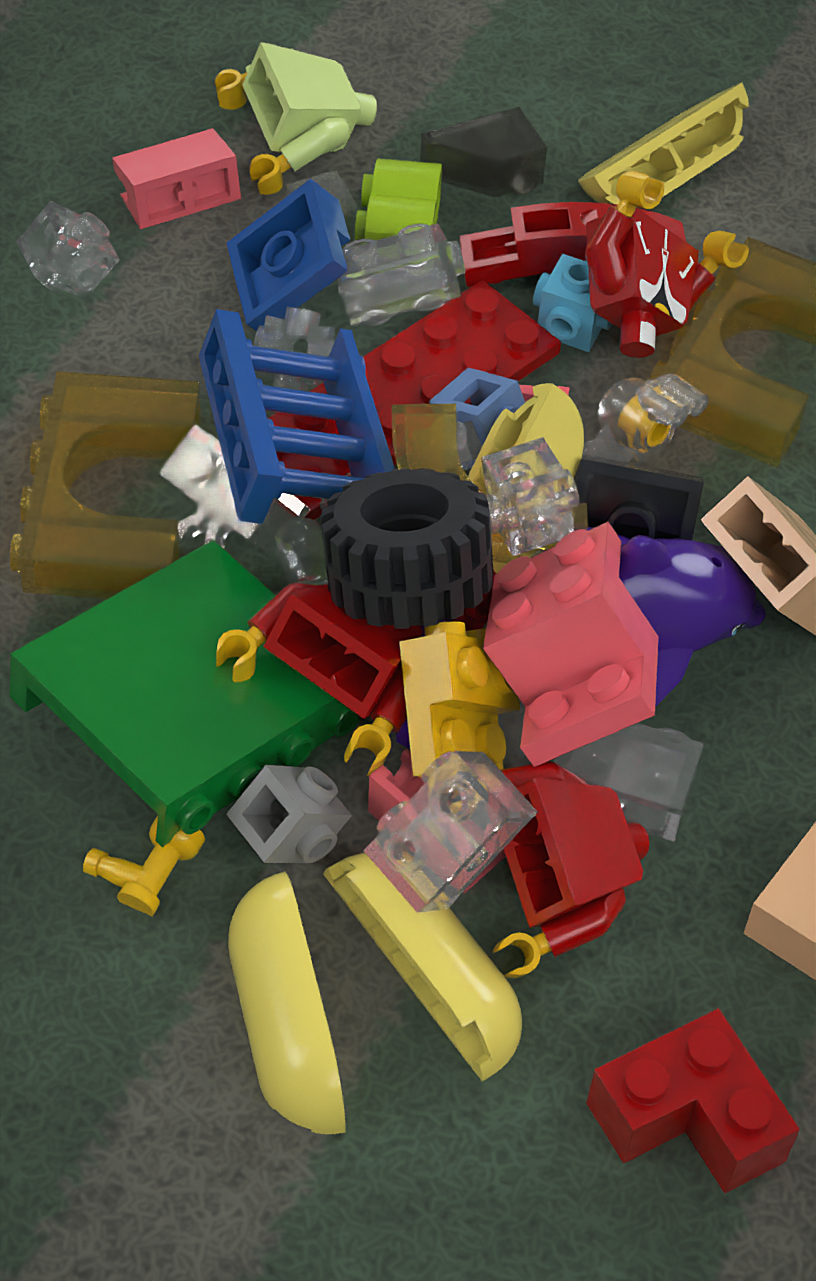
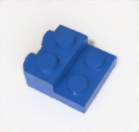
M309 179L226 243L246 324L260 334L288 316L292 311L348 271L342 246L350 241V236L340 202L312 179Z

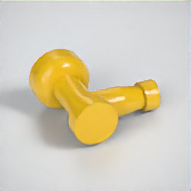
M158 815L149 831L150 840L154 848L143 866L126 859L111 857L107 852L97 848H92L88 852L83 863L84 873L94 877L99 875L112 884L122 887L117 895L119 902L150 916L154 915L160 905L157 895L177 861L194 858L205 842V836L201 830L190 835L180 830L174 835L170 843L161 847L155 841Z

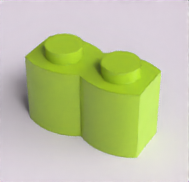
M377 158L374 174H364L361 206L368 208L367 211H357L355 223V243L364 244V261L431 266L441 198L442 164Z

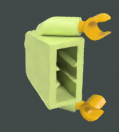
M260 43L252 64L246 66V73L240 74L237 70L225 69L219 72L215 80L219 106L224 109H238L244 106L248 97L270 150L283 153L277 158L270 154H261L252 159L249 168L251 181L261 178L258 182L260 194L269 195L280 191L283 186L282 173L291 167L296 172L325 153L343 149L355 125L370 126L376 116L377 103L375 97L370 94L354 92L341 64L331 59L268 43Z

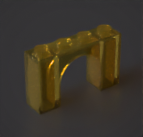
M747 237L744 242L749 248L746 261L737 268L720 266L716 277L715 289L713 291L707 289L700 296L693 314L694 321L692 325H684L683 328L678 330L671 346L670 359L667 363L658 361L647 384L646 393L653 395L650 411L660 418L669 416L672 425L778 468L801 428L809 394L744 368L727 353L722 343L741 332L773 330L816 345V263Z
M56 372L52 395H43L40 404V428L44 430L43 439H34L31 446L30 471L31 475L35 476L33 486H24L21 494L20 517L21 522L25 523L23 534H14L11 541L10 567L12 571L20 572L23 593L108 599L180 559L178 520L115 516L99 513L80 504L71 496L69 491L73 483L83 472L100 462L113 458L143 457L195 461L201 422L199 381Z

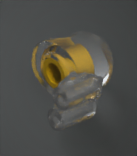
M674 373L662 375L654 380L648 379L647 381L640 378H625L614 383L603 394L598 407V420L601 428L608 436L617 438L631 457L643 463L671 442L675 428L683 424L689 414L693 417L702 414L708 405L709 398Z

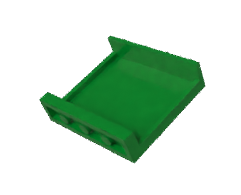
M214 540L10 653L9 697L25 713L44 703L158 814L155 841L161 847L170 843L174 835L180 830L190 835L202 829L214 813L234 800L239 799L265 765L297 767L309 757L313 749L333 735L336 737L345 736L356 727L362 718L264 648L265 643L257 649L255 672L249 680L236 683L232 681L233 667L240 657H230L222 665L216 667L217 644L222 634L229 630L237 629L247 632L250 629L248 621L276 595Z

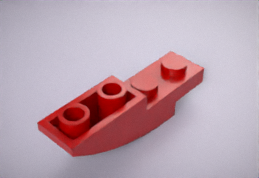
M559 202L511 208L513 226L459 236L467 287H471L481 280L487 284H498L504 280L543 274L544 272L551 274L562 254L586 261L587 222L604 216L611 205L615 207L617 205L593 202ZM639 209L687 242L681 221L656 212Z

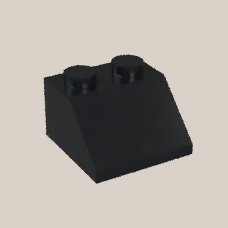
M585 454L581 458L568 526L595 528L609 522L617 535L629 539L642 535L653 539L679 538L692 541L704 477Z

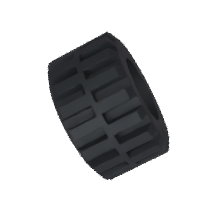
M402 468L392 469V471L384 473L377 472L365 476L363 480L352 481L343 486V492L333 494L327 501L328 507L322 510L321 528L328 592H331V599L337 607L345 608V614L353 619L365 618L367 624L378 627L393 625L394 629H409L410 626L423 625V627L437 625L438 621L444 619L453 620L464 615V609L475 608L483 601L482 594L489 593L492 587V577L494 574L489 502L484 493L478 492V486L471 481L460 480L459 475L449 472L439 473L435 472V469Z

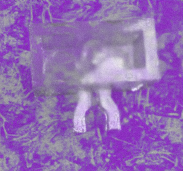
M194 424L158 473L198 502L197 511L183 519L170 534L171 538L184 547L196 535L205 532L203 545L214 540L224 549L227 534L236 530L270 556H273L285 545L310 511V508L294 495L282 494L279 499H273L263 524L238 521L220 443L196 424Z

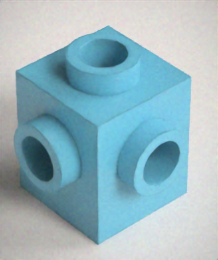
M562 254L552 273L544 272L535 288L533 305L540 307L538 324L559 339L561 343L589 352L601 329L609 330L612 323L594 313L590 305L587 262Z

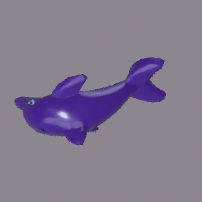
M553 526L546 538L557 544L564 536L579 529L589 531L593 528L588 526ZM618 535L621 540L619 578L659 637L656 707L681 682L693 652L734 636L740 629L758 626L767 615L763 605L756 598L753 581L724 547L679 538L653 539L648 536L638 535L629 539ZM420 625L421 629L423 630L421 637H424L425 629L423 625ZM406 720L400 731L396 733V742L410 749L408 721Z

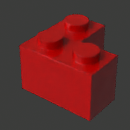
M719 1008L594 1069L586 1102L623 1164L686 1133L724 1193L785 1163L800 1131V1128Z

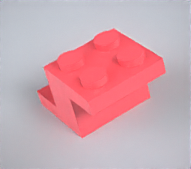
M609 522L589 531L585 529L573 531L564 536L555 547L532 558L527 556L518 557L507 563L494 577L483 649L525 706L520 748L534 767L655 716L659 637L619 578L621 540Z

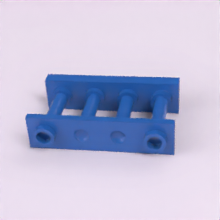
M215 310L199 353V360L238 521L263 524L273 499H279L282 494L329 499L333 494L343 492V486L352 481L363 480L367 475L377 472H389L395 469L365 375V360L362 356H359L351 330L340 328L329 357L252 346L251 340L245 337L238 312ZM255 371L323 380L327 394L263 385L260 378H256ZM265 410L335 420L339 435L274 426L273 421L267 419ZM276 452L345 460L348 463L351 476L285 468L282 461H278Z

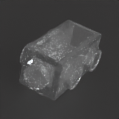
M438 223L430 226L427 224L409 225L401 229L398 235L376 241L372 239L355 240L348 243L342 250L348 271L336 279V283L351 327L362 324L366 326L380 325L387 322L394 315L415 309L420 311L433 310L441 307L447 300L461 297L457 275L465 273L462 253L456 240L448 242Z

